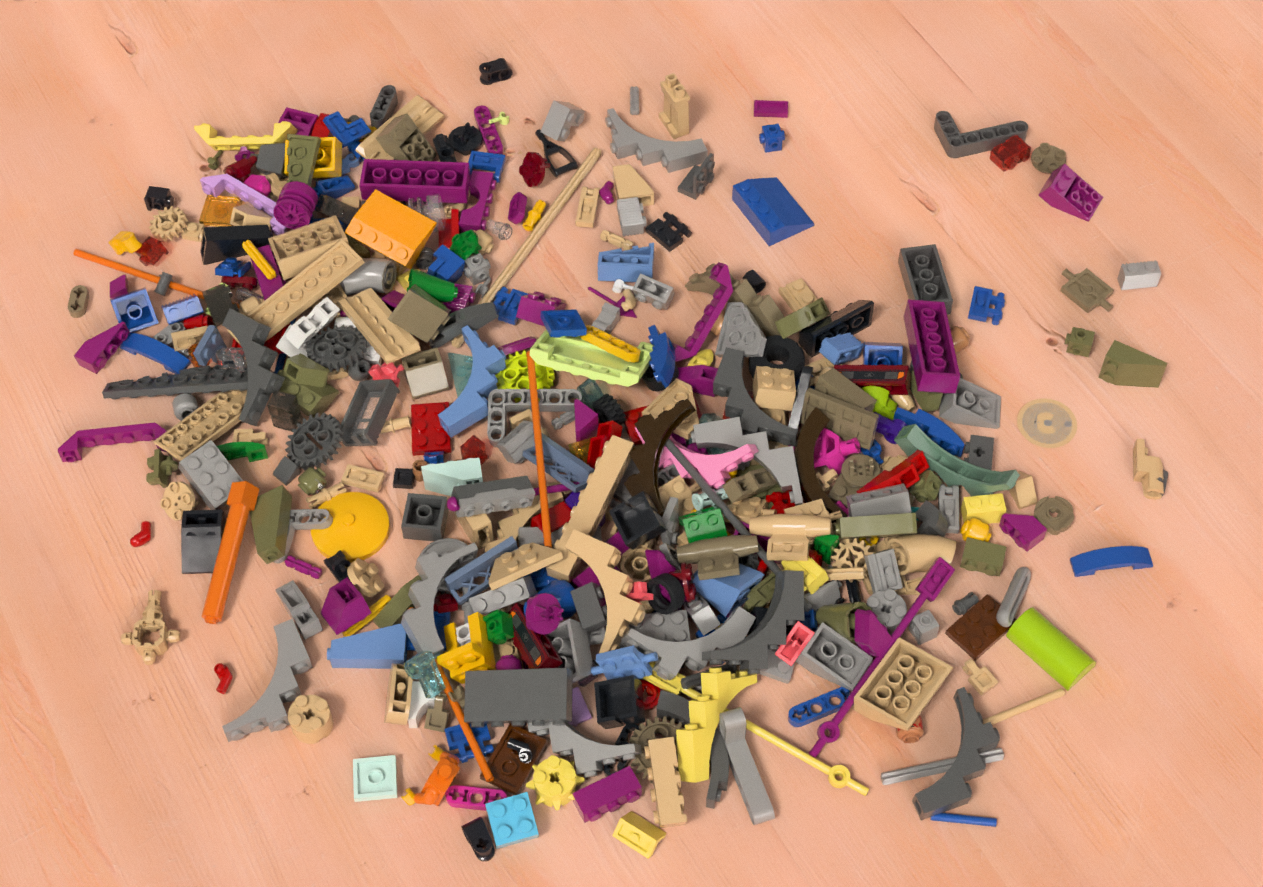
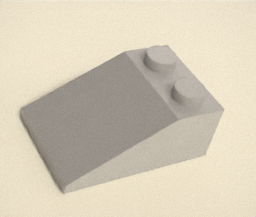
M960 378L956 393H943L939 417L955 424L998 429L1000 427L1001 396Z
M822 622L796 659V662L811 673L852 691L873 660V657Z

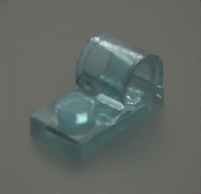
M421 651L404 663V670L407 675L413 679H419L426 698L432 699L446 688L432 651Z

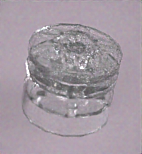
M439 193L427 195L426 204L423 203L421 197H417V205L414 198L408 199L409 208L437 222L433 230L434 232L446 230L445 213Z

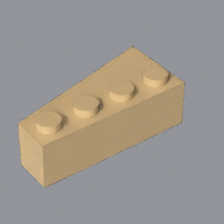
M674 737L648 740V746H644L645 759H650V767L647 768L648 780L653 781L654 789H650L651 802H656V811H653L654 823L659 824V829L685 825L687 817L686 814H683L684 798L682 793H680L681 779L679 771H677L678 761Z

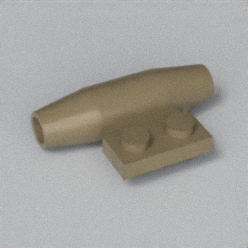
M730 535L709 538L677 547L679 563L698 564L699 581L740 575L738 558L759 552L757 536Z

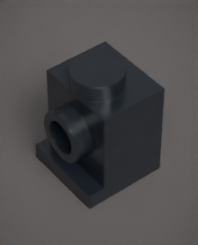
M149 186L144 201L148 211H151L152 208L164 210V207L170 209L173 206L174 197L171 195L169 188Z

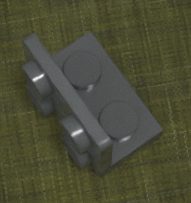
M710 153L701 166L694 165L678 186L679 193L695 200L700 194L704 193L707 184L711 183L715 176L713 173L715 166L714 154Z

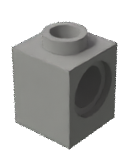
M930 610L914 616L910 622L909 631L917 643L921 645L937 637L940 625Z

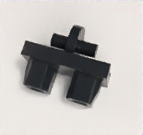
M341 550L334 556L323 560L338 582L345 578L349 579L347 569L351 563Z

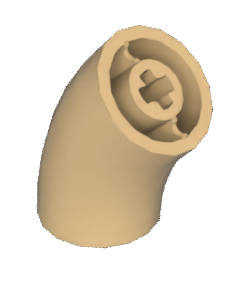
M913 534L890 539L887 542L886 550L894 549L900 575L914 572L927 573L938 557H941L949 565L951 564L956 549V541L936 535Z

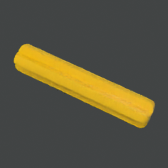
M250 240L242 243L243 249L269 280L277 276L276 271Z
M388 595L383 596L369 607L370 615L349 627L342 634L347 637L358 632L379 614L391 600V597Z

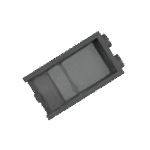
M391 379L360 381L341 423L343 426L342 431L344 432L342 435L344 441L342 443L345 446L377 445V438L381 433L397 393H400V390Z

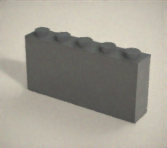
M568 668L465 671L464 722L471 724L472 728H483L484 724H491V727H504V723H512L513 727H523L524 723H532V726H545V722H552L554 726H564L565 722H572L573 671Z

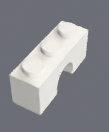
M326 297L314 307L307 317L303 316L295 322L285 337L299 349L327 326L340 309Z

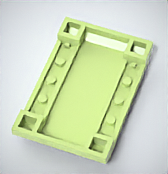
M546 329L530 348V356L538 365L550 367L556 371H566L572 375H582L592 380H602L608 384L629 387L638 383L649 367V361L652 360L649 353L653 351V345L641 341L637 347L641 351L640 359L638 362L631 363L581 339L580 336L550 337Z

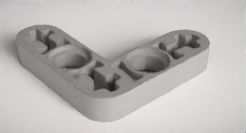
M326 509L290 511L291 519H289L285 556L273 561L274 563L278 564L286 560L295 530L326 529L332 524L333 517ZM309 516L307 522L301 523L304 517Z

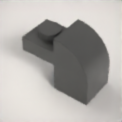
M925 500L916 511V518L922 523L917 529L916 534L944 537L948 529L947 518L932 503Z

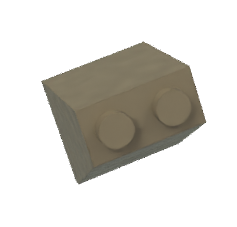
M414 284L402 298L388 320L427 343L430 339L434 340L439 334L438 327L441 324L444 326L450 319L448 314L451 310Z

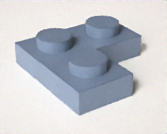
M208 326L193 352L199 365L206 366L211 358L213 362L218 363V360L222 361V359L218 358H223L224 356L222 355L227 353L228 348L216 326Z

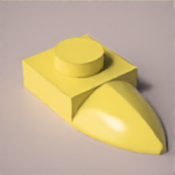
M705 349L699 351L688 363V366L705 365L711 367L714 358L712 350Z

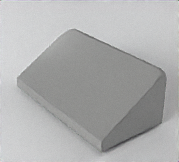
M836 580L821 586L814 594L809 592L804 594V597L813 606L811 610H814L816 613L817 609L821 606L833 605L837 599L841 598Z

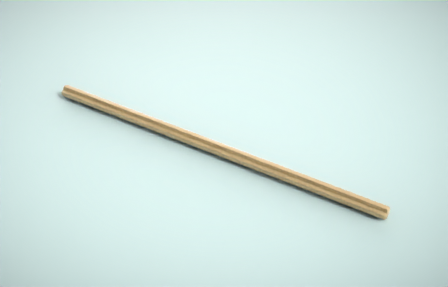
M596 147L592 149L479 304L494 302L496 293L502 287H505L601 156L600 149ZM461 333L451 340L453 347L460 348L464 342L463 334Z

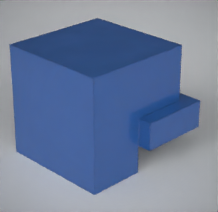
M442 244L434 252L433 256L437 259L428 267L427 274L456 283L463 274L465 261Z

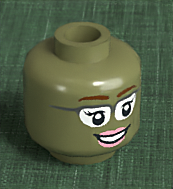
M309 467L299 476L298 486L308 496L310 494L315 495L327 485L325 479L327 475L319 467L317 469Z

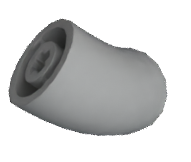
M362 258L365 263L340 282L347 296L358 294L369 288H372L375 292L389 293L395 284L397 265L392 259Z

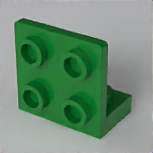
M717 506L678 517L680 525L684 527L688 544L698 540L728 536L721 509Z

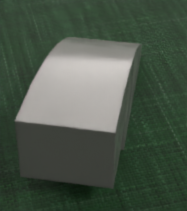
M293 580L275 589L304 639L323 630L318 617Z

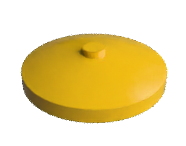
M346 492L336 495L318 507V509H326L333 517L332 524L326 529H310L313 543L323 556L330 558L341 550L348 561L352 563L357 558L361 560L370 558L383 547L389 536L390 521L385 507L373 496L361 492Z

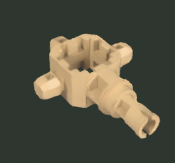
M153 590L148 592V606L143 611L142 619L134 624L133 633L125 632L121 635L122 644L134 645L136 651L143 656V661L146 665H152L155 662L156 655H163L168 650V642L180 641V631L172 629L168 631L165 622H163V612L160 607L161 591L154 590V595ZM147 630H150V632L160 630V638H158V641H155L154 645L151 642L142 645L141 637L147 634Z

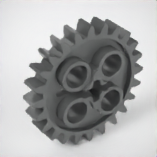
M344 324L340 328L337 325L334 326V329L327 327L326 332L320 330L321 334H316V339H310L311 343L307 344L308 349H306L308 358L328 368L330 372L333 369L339 372L341 367L346 370L347 365L353 367V362L359 363V358H364L363 353L367 352L366 347H368L366 338L358 331L357 327L352 329V326L349 325L345 328Z
M323 412L322 415L316 413L315 417L309 415V420L303 418V423H297L298 428L292 429L294 434L288 435L291 441L286 442L288 448L285 451L288 453L286 456L299 469L306 470L309 467L314 468L315 466L320 468L321 463L327 465V459L333 460L332 455L338 454L336 449L342 447L339 442L344 441L342 437L344 434L342 431L343 426L331 414L327 415ZM309 433L310 435H312L313 438L323 447V450H320L306 436V434Z

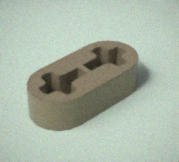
M78 285L71 290L68 310L74 318H80L86 313L89 293L85 286Z

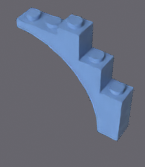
M468 325L461 330L463 339L473 356L470 378L460 396L448 408L438 414L440 425L451 438L488 416V401L486 398L489 397L491 391L497 389L496 383H498L495 374L506 368L504 352L498 350L495 345L489 347L486 342H482L478 333L475 330L472 331Z

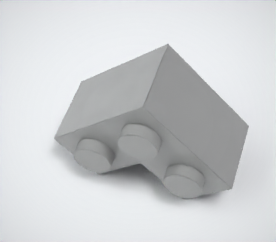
M553 100L540 132L557 141H565L570 134V127H579L583 122L585 111L569 102Z

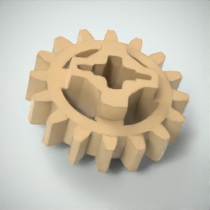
M173 206L170 209L164 207V211L158 210L159 214L153 215L154 220L150 221L151 226H149L152 235L158 241L163 240L164 242L168 238L173 241L174 236L178 238L179 233H184L183 228L188 226L186 224L188 221L186 214L179 207L174 208Z
M854 538L853 543L846 539L845 545L840 542L841 548L834 549L837 555L831 556V559L835 561L832 567H854L851 563L853 554L856 558L855 567H862L865 564L863 568L865 570V578L867 579L866 573L868 570L864 556L874 553L870 552L872 550L870 545L866 546L863 540L859 544L857 538Z

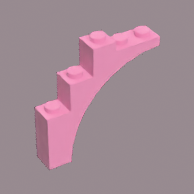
M635 427V430L637 431V433H638V435H639V437H640L642 443L644 444L645 441L643 440V438H642V436L640 435L639 431H638L637 428ZM672 436L669 438L709 486L716 489L722 488L726 481L731 479L729 473L736 470L738 464L750 461L754 458V454L758 452L755 444H746L731 452L707 455L686 448ZM665 446L660 458L659 468H666L674 464L681 478L693 479Z

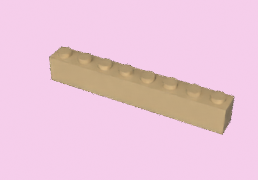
M612 435L610 441L605 442L603 447L604 453L602 457L597 458L595 470L589 474L585 490H581L578 498L579 502L577 506L572 508L571 518L568 523L564 524L562 536L554 544L553 549L561 551L563 559L546 566L548 576L558 580H566L568 583L571 582L582 558L571 553L565 546L574 529L591 537L594 536L632 459L629 453L633 451V442Z

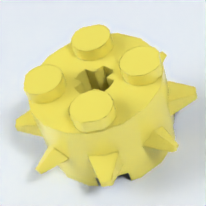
M551 755L540 764L532 766L534 769L533 780L526 783V788L535 790L537 796L536 805L540 803L549 807L553 805L557 811L560 809L561 804L564 806L571 800H574L572 793L576 792V786L585 782L584 777L577 776L575 773V761L568 762L555 755Z

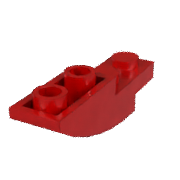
M917 450L891 471L884 470L856 491V493L903 483L906 488H909L919 481V475L929 468L923 451Z

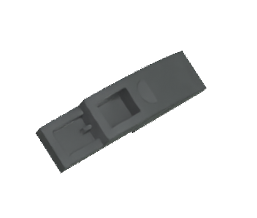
M493 302L477 304L449 314L450 319L444 326L441 324L437 330L440 332L434 340H429V345L432 349L443 346L448 341L459 336L462 333L461 329L467 325L472 331H477L499 317L495 304Z

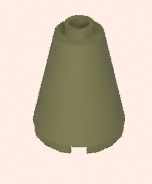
M864 602L824 605L818 609L816 619L819 625L823 622L845 639L856 643L855 612L857 609L872 611V609Z

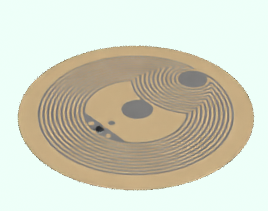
M1032 400L1025 404L1018 413L1017 425L1021 434L1029 442L1040 447H1061L1069 443L1077 432L1075 415L1066 405L1056 400Z

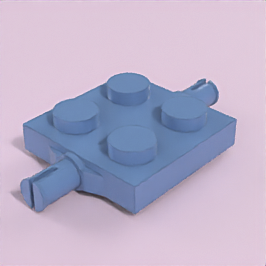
M634 645L596 654V662L599 666L591 667V673L593 676L604 673L610 679L631 675L640 679L652 675L653 668L648 662L658 661V654L656 652L643 654Z

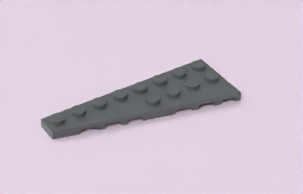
M239 359V362L235 363V368H225L228 367V364L220 368L217 364L213 368H210V366H200L179 370L180 374L169 376L166 372L162 373V376L152 379L150 376H144L133 382V379L107 383L102 394L104 399L111 398L115 400L121 397L137 398L139 396H171L195 392L245 391L248 386L247 362L244 359Z

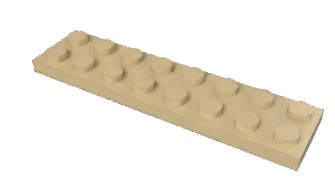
M342 239L247 314V316L271 328L266 338L267 341L365 262ZM227 330V331L229 332V334H230V335L238 342V344L240 345L238 339L234 336V334H233L230 330Z

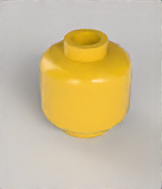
M976 518L966 520L960 530L964 541L968 537L988 542L991 537L989 525Z

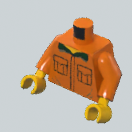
M434 745L435 751L432 754L428 753V755L436 760L438 764L425 783L421 793L415 794L410 788H407L405 790L407 794L401 796V798L408 805L417 803L438 806L460 771V767H458L460 763L459 758Z

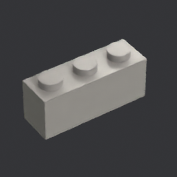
M904 483L846 496L849 517L911 513L909 492Z
M527 576L493 591L490 590L471 597L469 601L474 613L479 612L484 615L532 597L537 592L531 576Z

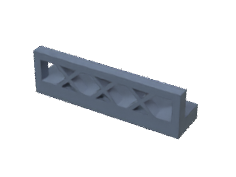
M542 433L545 472L574 493L585 489L588 476L594 472V469ZM534 445V447L524 450L522 456L537 466L536 456L533 455L535 454Z
M513 536L444 578L447 589L459 605L489 587L490 572L495 559L506 552L518 549L517 542ZM478 576L486 577L485 582L481 585L473 584L474 579ZM461 587L468 588V593L462 597H459L456 593V590Z

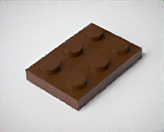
M987 594L951 625L945 634L976 661L1008 632L1017 619L1014 617L1009 627L1001 626L996 619L1000 604Z
M510 723L487 762L494 776V780L488 783L513 795H518L533 770L532 766L536 765L547 746V740L520 727H513ZM510 738L529 744L533 754L532 760L529 763H522L519 760L518 752L507 748ZM481 772L480 779L486 781L483 773Z

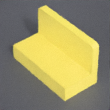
M630 811L620 818L612 836L649 859L653 855L658 842L665 838L666 832Z

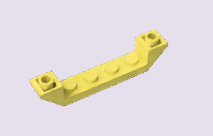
M287 121L274 123L273 136L264 135L263 137L248 135L247 137L232 136L231 138L217 136L218 131L210 124L203 123L199 126H194L195 131L215 151L240 150L242 146H246L248 150H260L261 145L285 143L287 134L297 133V129Z

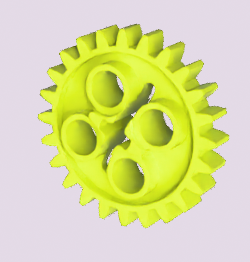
M523 350L522 354L516 351V356L509 354V359L505 360L506 368L495 374L498 383H496L497 389H530L525 350ZM535 362L536 377H538L536 378L537 389H551L550 386H554L553 380H555L554 369L538 365ZM515 398L513 400H515V403H519L522 399Z

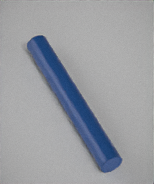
M940 813L930 817L932 821L996 827L997 818Z

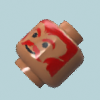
M919 715L908 731L896 728L897 737L903 740L904 743L918 742L919 738L924 734L922 717Z

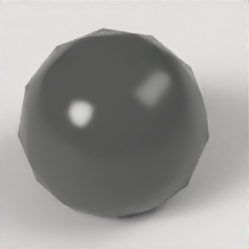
M359 358L360 362H353V367L348 365V374L355 381H364L370 376L368 371L371 365L367 360Z

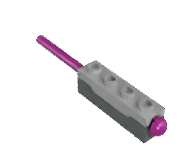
M528 476L454 486L451 497L447 500V508L450 511L456 512L458 518L484 513L489 514L497 511H508L515 508H526L531 506L534 497L539 495V487L533 488ZM563 484L547 486V494L570 491Z

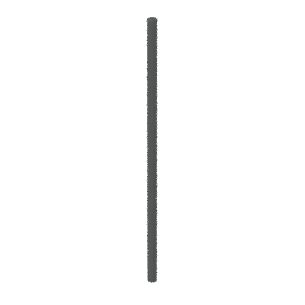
M669 439L665 446L713 503L721 509L724 516L741 535H751ZM758 543L759 552L756 553L775 575L776 572L782 571L773 560H767V552ZM804 597V610L809 612L813 606Z

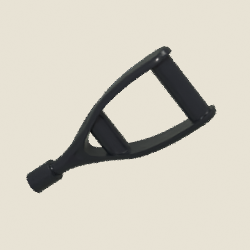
M540 129L535 132L536 136L543 143L544 156L547 159L546 163L551 164L549 169L555 177L578 168L577 162L568 151L548 141L545 135L540 132ZM559 152L570 163L555 169L548 156Z

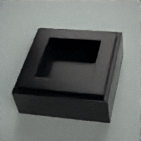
M395 468L393 488L413 489V469Z

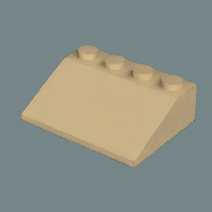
M336 215L268 238L284 280L293 279L342 239L349 245Z
M899 637L855 695L854 710L872 721L908 731L953 667Z

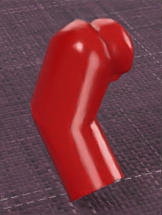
M149 521L142 522L141 531L130 539V544L133 547L142 546L151 540V523Z
M218 663L214 667V672L217 673L220 679L216 691L225 694L233 679V675L226 665Z

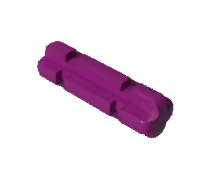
M288 555L285 560L287 567L295 568L294 570L306 575L311 574V577L319 579L322 575L320 567L312 566L313 564L301 559L296 560V557Z

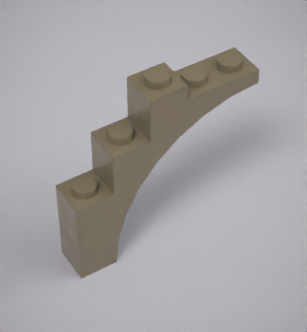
M715 263L709 265L706 268V272L701 274L695 273L690 276V281L685 285L687 290L713 295L715 290L720 287L718 283L709 278ZM730 274L733 292L727 302H742L746 304L760 329L767 337L781 336L775 322L783 318L784 315L771 296L757 295L747 279H734Z

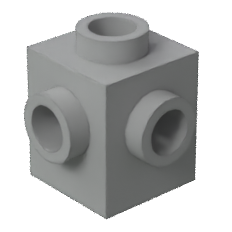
M481 253L464 260V274L473 285L484 282L490 277V263L487 258H483Z

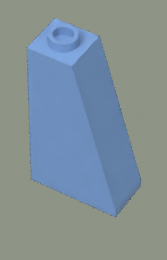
M397 624L334 639L331 641V648L327 649V660H330L332 668L391 669L392 663L406 665L408 651L406 649L407 633L402 624Z

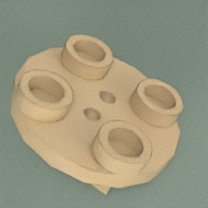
M171 482L165 489L163 498L160 501L161 508L165 510L170 518L176 521L182 520L183 511L196 510L194 507L199 504L195 500L191 487L184 482Z

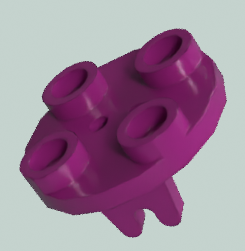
M548 593L536 594L527 600L526 626L535 633L549 634L557 628L560 621H563L561 615L564 609L561 608L558 600L553 595Z

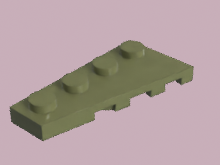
M287 134V140H289V147L287 148L289 180H287V183L298 181L311 186L321 139L314 136Z

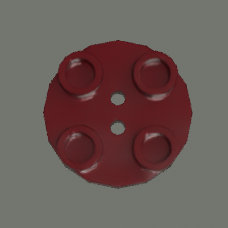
M527 152L522 165L519 167V174L523 176L528 187L539 186L543 182L545 168H549L551 165L546 163L547 159L542 158L537 152Z
M683 562L681 563L680 570L670 571L669 574L679 577V580L683 581L682 587L686 600L689 603L695 600L696 587L695 583H691V575H693L691 563Z

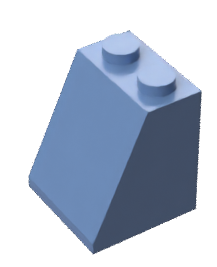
M739 563L740 575L699 581L697 570L693 574L694 580L692 583H695L696 591L726 618L737 607L745 604L751 589L762 580L764 576L762 572Z

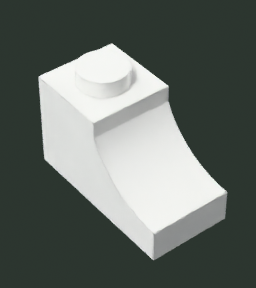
M412 682L408 716L409 728H418L421 718L427 713V708L429 706L434 707L435 697L439 692L441 693V690L437 689L436 682Z

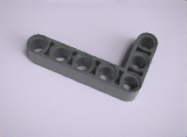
M939 111L935 117L934 130L947 156L950 158H960L1024 143L1028 124L1024 121H1014L960 134L951 114L947 111Z

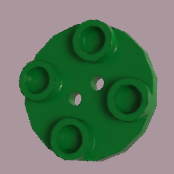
M469 230L462 234L454 235L450 250L463 260H466L471 254H479L478 251L482 247L478 244V235L473 230Z

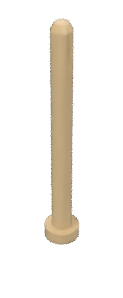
M1064 689L1055 690L983 719L982 724L991 722L994 725L1063 697L1065 691Z

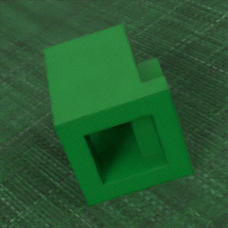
M497 609L483 617V621L486 622L489 641L500 645L514 637L511 614Z

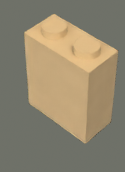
M455 512L457 520L472 543L475 542L478 550L482 549L483 545L494 541L492 523L487 514L458 518Z

